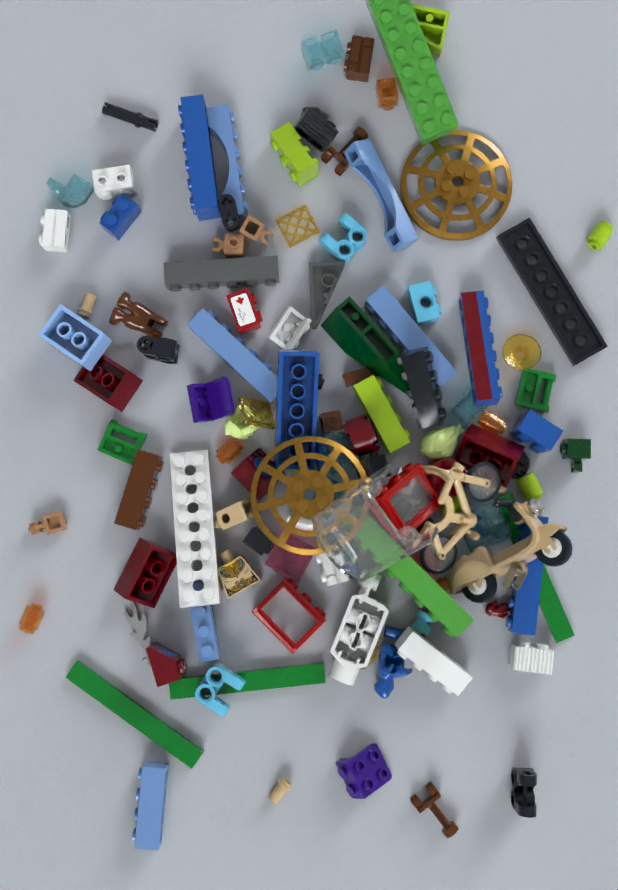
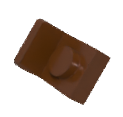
M340 410L325 412L319 415L322 435L343 429Z

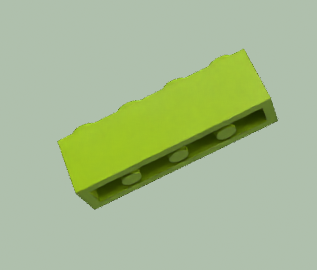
M372 375L353 385V390L365 412L368 413L369 419L389 455L409 444L411 436L406 428L403 429L400 422L402 419L399 413L393 411L391 398L382 391L384 386L379 378L376 379Z

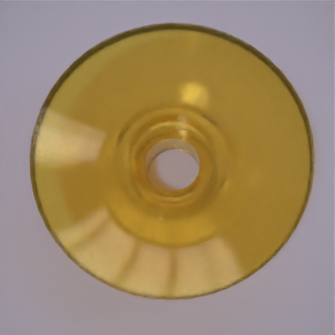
M517 334L507 339L503 346L502 354L505 362L510 367L517 370H528L539 362L541 348L538 342L531 336ZM517 353H522L524 356L520 357Z

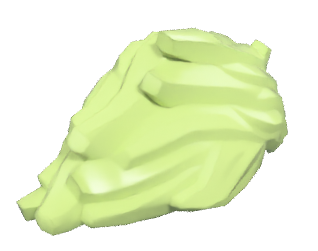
M240 404L236 407L235 413L225 422V435L238 439H248V436H252L254 431L263 427V423H266L270 416L267 415L266 410L260 412L250 408L248 405Z
M460 424L457 427L433 429L422 439V449L420 451L424 456L431 459L450 458L454 453L459 436L465 433V431L461 429L462 426Z

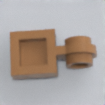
M63 511L42 516L44 524H41V521L30 523L28 531H31V535L42 533V528H45L47 535L67 530Z

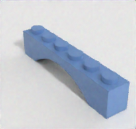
M229 105L206 108L210 133L223 146L229 159V176L222 195L230 194L234 197L239 220H244L245 213H248L247 201L243 202L242 195H246L244 183L240 184V177H243L242 166L237 164V159H240L239 147L235 148L234 141H238L236 129L232 130V123H235L234 112H230ZM225 200V204L223 205L226 206V210L228 211L230 210V203L228 200ZM229 215V222H233L232 215Z
M371 140L354 141L344 151V154L351 168L369 184L380 202L385 219L384 236L392 252L408 248L419 237Z

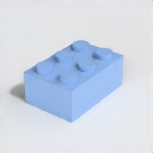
M61 304L38 334L46 342L89 371L93 369L113 341L105 333Z

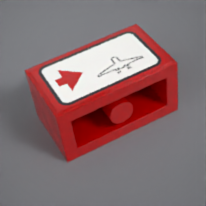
M247 288L226 295L240 335L261 328L260 322L263 319L260 311L255 310L254 304H257L254 293H249Z

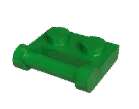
M524 367L515 405L548 413L550 408L548 403L553 382L556 381V375ZM541 379H544L546 381L541 404H538L536 401Z
M112 419L97 450L133 465L137 449L141 450L147 434L143 432L138 433L118 424V421ZM117 431L137 441L135 445L112 436L113 432Z

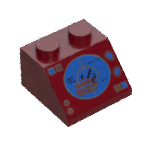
M260 447L231 472L250 494L254 474L259 464L267 455ZM270 459L267 464L275 468L274 462ZM262 471L257 484V501H260L268 493L272 478L271 475Z
M153 642L146 647L157 687L181 680L186 673L187 664L179 653L158 642Z

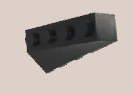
M428 346L405 351L397 357L398 364L403 365V372H401L403 380L408 381L409 384L407 389L408 396L411 400H414L412 409L419 429L442 425L446 419V410L441 406L440 401L442 400V393L436 384V381H438L437 372L433 370L432 366L434 361L433 354L429 351Z

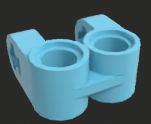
M344 212L337 221L348 234L337 242L329 234L324 233L318 241L338 261L348 263L365 246L367 232L350 215ZM360 235L362 240L355 241L352 237ZM342 248H346L349 250V253L343 255L339 251Z
M214 664L209 668L197 687L195 697L197 701L217 714L226 716L230 706L218 698L216 694L224 682L237 690H241L246 681L222 664ZM213 671H219L222 678L219 680L212 677ZM201 689H210L211 695L208 697L204 696Z

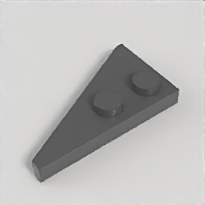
M345 261L309 262L312 329H317L344 269Z

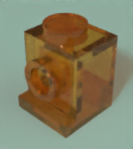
M395 77L376 80L375 90L379 108L392 110L398 104Z

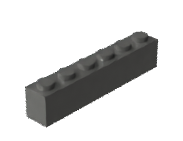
M278 255L164 262L165 286L172 292H179L184 288L196 291L200 290L201 287L219 289V286H227V288H237L238 285L255 287L257 284L274 286L276 283H280Z

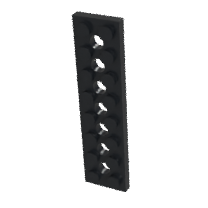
M530 217L499 234L496 237L498 243L571 364L575 366L608 347ZM518 240H525L527 243V247H519L517 243ZM529 255L535 256L536 264H530L527 257ZM537 272H544L546 280L538 279ZM548 287H552L555 289V296H549L547 294ZM558 303L565 305L566 310L564 313L557 310L556 306ZM568 319L575 322L574 329L567 327L566 322ZM580 335L585 338L584 345H579L576 342L577 336Z

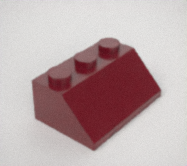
M471 423L463 435L455 460L460 462L468 471L479 462L494 464L501 474V486L507 488L525 446ZM481 466L473 472L490 481L497 482L496 473L490 466Z
M140 537L113 590L124 599L155 608L177 564L176 553Z

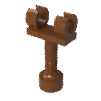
M360 126L353 131L354 137L341 151L337 152L330 146L321 156V160L325 164L332 157L339 162L334 169L338 176H341L349 168V162L344 158V151L354 141L366 140L369 137L367 132Z
M430 781L425 787L431 796L424 802H421L419 797L414 794L410 801L419 813L429 808L443 826L442 833L446 838H450L458 831L459 827L454 821L449 822L434 803L441 797V794Z

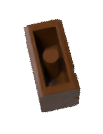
M353 35L352 41L347 43L346 54H349V60H345L343 72H347V80L368 82L374 38H363L362 36Z

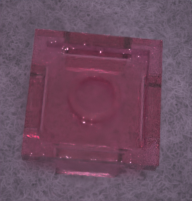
M291 534L286 541V544L297 548L317 549ZM275 544L265 565L288 579L291 578L299 583L313 556L292 553Z

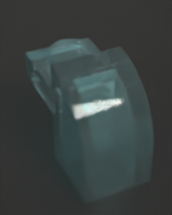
M73 174L66 186L51 177L46 182L51 189L50 192L58 197L63 206L69 208H76L85 204L94 191L89 182Z

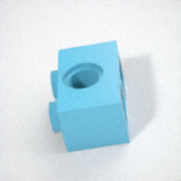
M431 281L408 286L406 292L414 322L420 326L438 321L442 311L440 304L436 303L435 297H437L435 286L431 285ZM427 300L430 306L423 307L420 301Z

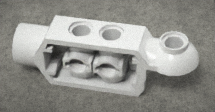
M373 567L368 570L363 569L357 584L361 586L359 593L352 595L330 650L335 659L328 675L347 685H354L360 668L368 666L390 612V608L386 603L370 597L371 591L376 593L382 578V575L378 574L380 567Z

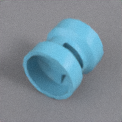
M418 609L416 613L417 619L413 622L411 628L430 635V626L434 621L427 615L428 612Z

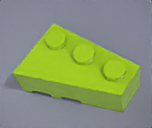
M412 4L430 52L440 57L450 12Z
M290 122L270 133V146L274 152L277 151L279 153V160L283 167L287 166L290 172L288 174L293 183L297 182L300 187L318 176L319 161L316 157L314 159L311 158L308 153L310 149L307 145H303L300 135Z

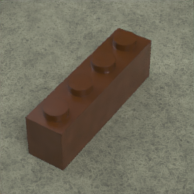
M137 449L114 524L134 530H140L141 527H144L147 518L144 515L146 509H149L152 503L150 496L152 490L155 491L158 479L156 477L158 472L162 471L164 465L163 457Z

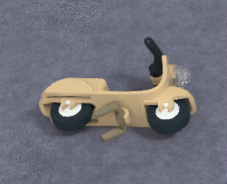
M531 498L530 502L526 501L522 504L509 499H495L493 501L495 507H506L508 509V517L512 522H515L517 525L526 523L532 533L527 538L494 555L491 548L480 546L473 550L474 553L458 557L452 566L449 578L451 595L463 593L472 602L485 603L491 600L497 591V578L506 574L502 586L508 588L514 577L517 576L513 583V589L519 590L528 574L527 563L538 558L540 562L547 566L557 567L569 560L573 547L571 540L564 534L568 528L557 523L543 525L537 518V516H543V511L545 510L539 499Z

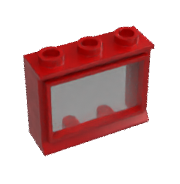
M421 463L405 465L400 474L392 476L389 479L390 482L378 488L376 494L371 498L395 538L407 537L441 506L438 503L439 495L431 485L429 478L421 467Z
M284 578L252 610V613L294 654L326 622L324 617L326 613L319 606L315 608L310 603L312 599L305 592L301 594L297 590L299 586L291 578L289 580Z

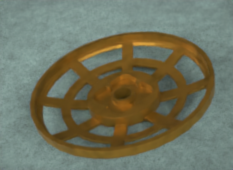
M455 131L446 136L467 137L466 144H452L442 147L437 139L429 142L435 151L426 158L422 167L410 165L416 154L425 145L420 143L413 149L402 170L400 192L406 212L418 227L439 239L463 241L483 235L500 221L510 203L512 176L506 159L494 144L477 134ZM474 140H478L488 146L499 158L489 161L482 152L473 148ZM464 150L461 159L450 160L446 151ZM473 153L485 164L475 168L473 164L468 162L470 154ZM439 156L443 162L439 170L427 169L431 161ZM502 165L507 176L506 195L496 191L497 178L494 168ZM489 171L491 188L480 184V174ZM408 173L419 175L418 189L421 197L412 203L407 192ZM424 176L435 179V189L427 194L424 187ZM456 178L460 179L462 181V186H455L452 180ZM477 193L487 195L488 198L484 204L477 209L473 202ZM439 196L442 201L447 203L445 211L443 212L438 209L430 200ZM493 198L503 202L502 208L489 223L483 225L480 214L489 207ZM425 204L432 213L442 218L439 229L426 223L416 213L415 209ZM465 204L470 212L463 215L452 214L454 206ZM473 219L476 230L470 232H446L449 220L466 221Z
M304 436L283 442L265 456L254 474L250 498L255 520L269 540L289 552L313 556L334 551L345 545L355 536L367 516L370 489L366 473L359 460L351 451L331 439ZM302 442H320L334 447L329 457L318 453H304ZM294 444L296 456L284 461L277 470L267 464L279 451ZM341 452L347 455L354 463L361 479L349 481L344 469L335 462ZM306 459H317L325 463L319 472L308 470ZM298 461L300 473L296 474L293 478L282 473L289 465ZM331 467L335 468L343 479L342 483L332 485L326 477ZM262 471L272 476L268 488V501L257 503V484ZM279 480L287 485L286 496L274 499V488L276 481ZM363 487L364 503L360 517L356 519L348 513L352 502V489ZM312 489L315 491L316 496L313 500L305 499L304 493L306 490ZM346 490V501L342 510L333 504L334 493ZM288 504L294 512L288 523L280 516L276 507ZM271 509L277 522L284 527L279 539L265 526L259 511ZM327 511L338 516L332 524L322 528L320 517ZM300 517L312 519L314 530H301L295 528ZM343 520L354 526L341 540L326 546L324 534L334 530ZM291 533L303 537L316 536L318 548L301 549L286 544V541Z

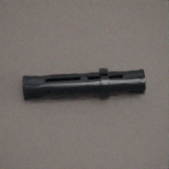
M107 102L104 103L102 108L104 115L132 123L137 128L143 127L153 132H156L155 128H158L159 121L157 119L146 117L141 112L135 113Z

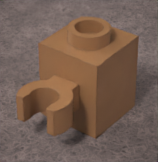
M248 213L238 229L239 232L256 241L257 237H260L262 243L266 245L269 242L264 239L265 234L274 235L270 230H263L265 224Z
M225 233L224 241L218 237L212 238L213 243L219 244V247L211 248L213 253L217 254L224 251L225 258L245 257L246 241L244 234Z

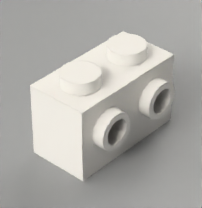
M130 165L92 170L94 189L99 199H112L113 196H121L122 193L128 197L136 193L133 171Z

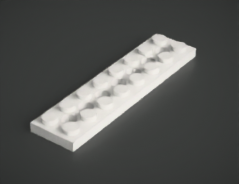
M199 450L171 453L170 465L180 608L220 604L209 451ZM190 466L196 468V472L191 476L185 473L186 469ZM190 485L197 486V491L194 494L187 493V488ZM193 503L197 504L199 507L198 511L190 513L188 507ZM194 522L200 524L197 532H191L189 529L190 525ZM195 541L201 543V549L197 552L191 550V544ZM195 561H201L203 567L199 571H194L192 564ZM197 580L204 582V588L200 591H195L193 588Z

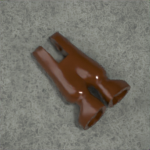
M124 291L117 301V306L130 311L131 314H127L115 307L109 323L117 325L119 322H123L129 329L161 338L163 333L152 328L155 322L158 325L167 327L169 321L154 313L140 302H132L130 294Z

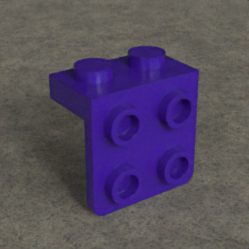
M227 376L208 383L187 385L194 423L212 422L235 413L231 386Z
M376 743L370 744L351 758H340L335 762L338 767V774L343 778L347 786L348 794L354 799L367 798L392 778V774Z

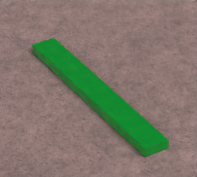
M513 492L496 498L509 499L516 502ZM497 507L514 545L516 537H519L517 524L509 519V511L506 507ZM543 564L539 606L554 641L558 643L575 635Z
M79 660L76 661L65 677L191 769L204 751Z
M324 663L237 671L234 673L246 681L243 688L237 690L224 682L216 695L326 683ZM221 673L212 674V677L219 680L222 678ZM205 675L182 677L181 680L169 683L170 700L195 697L196 689ZM201 689L204 696L211 695L210 689Z

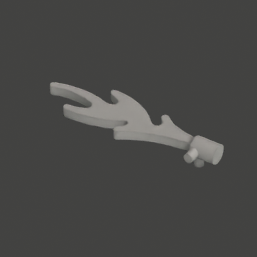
M130 601L133 617L127 610L124 611V614L130 625L137 631V633L131 632L130 634L138 640L147 655L146 647L150 645L152 638L149 636L145 640L148 628L147 616L145 613L142 614V620L140 621L135 602ZM148 655L142 658L143 662L148 661L149 666H151Z

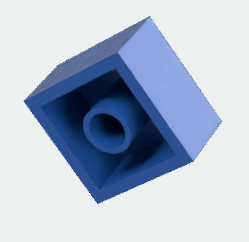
M528 410L519 416L509 433L513 435L512 438L519 443L524 442L528 444L531 451L539 454V452L551 451L563 430L532 410Z

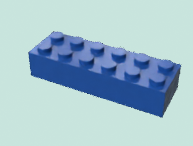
M202 94L180 97L181 105H178V111L182 121L180 127L184 137L183 150L187 159L185 160V166L189 176L187 183L191 193V209H193V214L197 215L199 221L221 218L218 206L219 197L204 96Z
M278 350L275 447L297 437L316 436L319 375L318 351ZM302 442L304 453H315L316 442ZM294 444L287 446L274 455L275 469L287 459L296 456ZM306 459L308 470H315V459ZM298 461L292 463L286 469H300Z

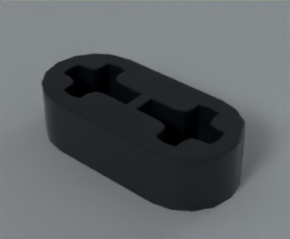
M224 194L218 200L222 223L227 231L234 232L240 226L236 202L232 195ZM225 200H228L230 203V210L228 211L226 210V206L223 205L225 204ZM229 215H232V219L235 221L233 226L227 223L229 222Z

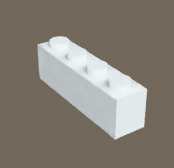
M410 626L406 628L394 643L398 649L397 653L403 659L409 658L412 660L411 664L419 671L425 670L427 676L435 683L437 680L442 683L441 687L449 694L453 692L459 696L473 678L466 669Z

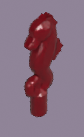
M494 600L492 603L487 604L485 613L489 616L493 615L504 619L508 615L507 612L510 611V607H508V602L497 605V601Z

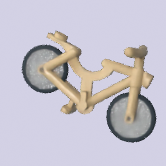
M454 462L452 468L448 470L435 466H421L425 473L440 476L445 481L438 498V503L445 505L443 519L436 524L425 522L421 531L414 533L410 539L412 543L411 548L417 551L423 540L428 537L420 550V562L429 573L441 574L453 566L457 558L456 543L464 535L475 541L480 538L479 533L470 529L476 525L477 517L470 511L461 482H465L467 495L476 502H487L494 498L501 486V474L499 469L490 462L475 464L469 469L467 474L463 473L465 467L457 462ZM453 484L463 514L454 513L453 500L448 495ZM450 522L458 523L448 535L439 533Z

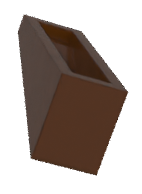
M365 367L342 374V378L347 388L372 375L375 377L378 375Z

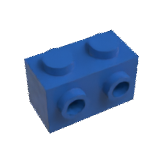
M122 193L120 197L115 198L110 210L103 213L99 223L106 232L119 241L140 215L141 210L138 204Z

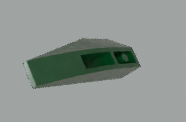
M349 296L333 310L321 324V327L345 354L408 395L407 389L409 384L408 381L403 380L401 374L403 372V365L397 362V357L401 355L400 352Z

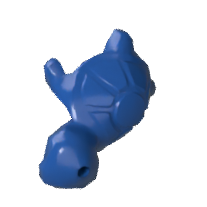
M387 642L380 645L381 650L378 657L380 679L374 685L376 693L383 699L388 698L394 689L393 678L404 677L412 673V668H404V659L397 653L398 649L396 646Z

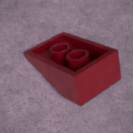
M105 355L100 357L91 371L82 367L73 380L121 412H123L143 382L135 374Z

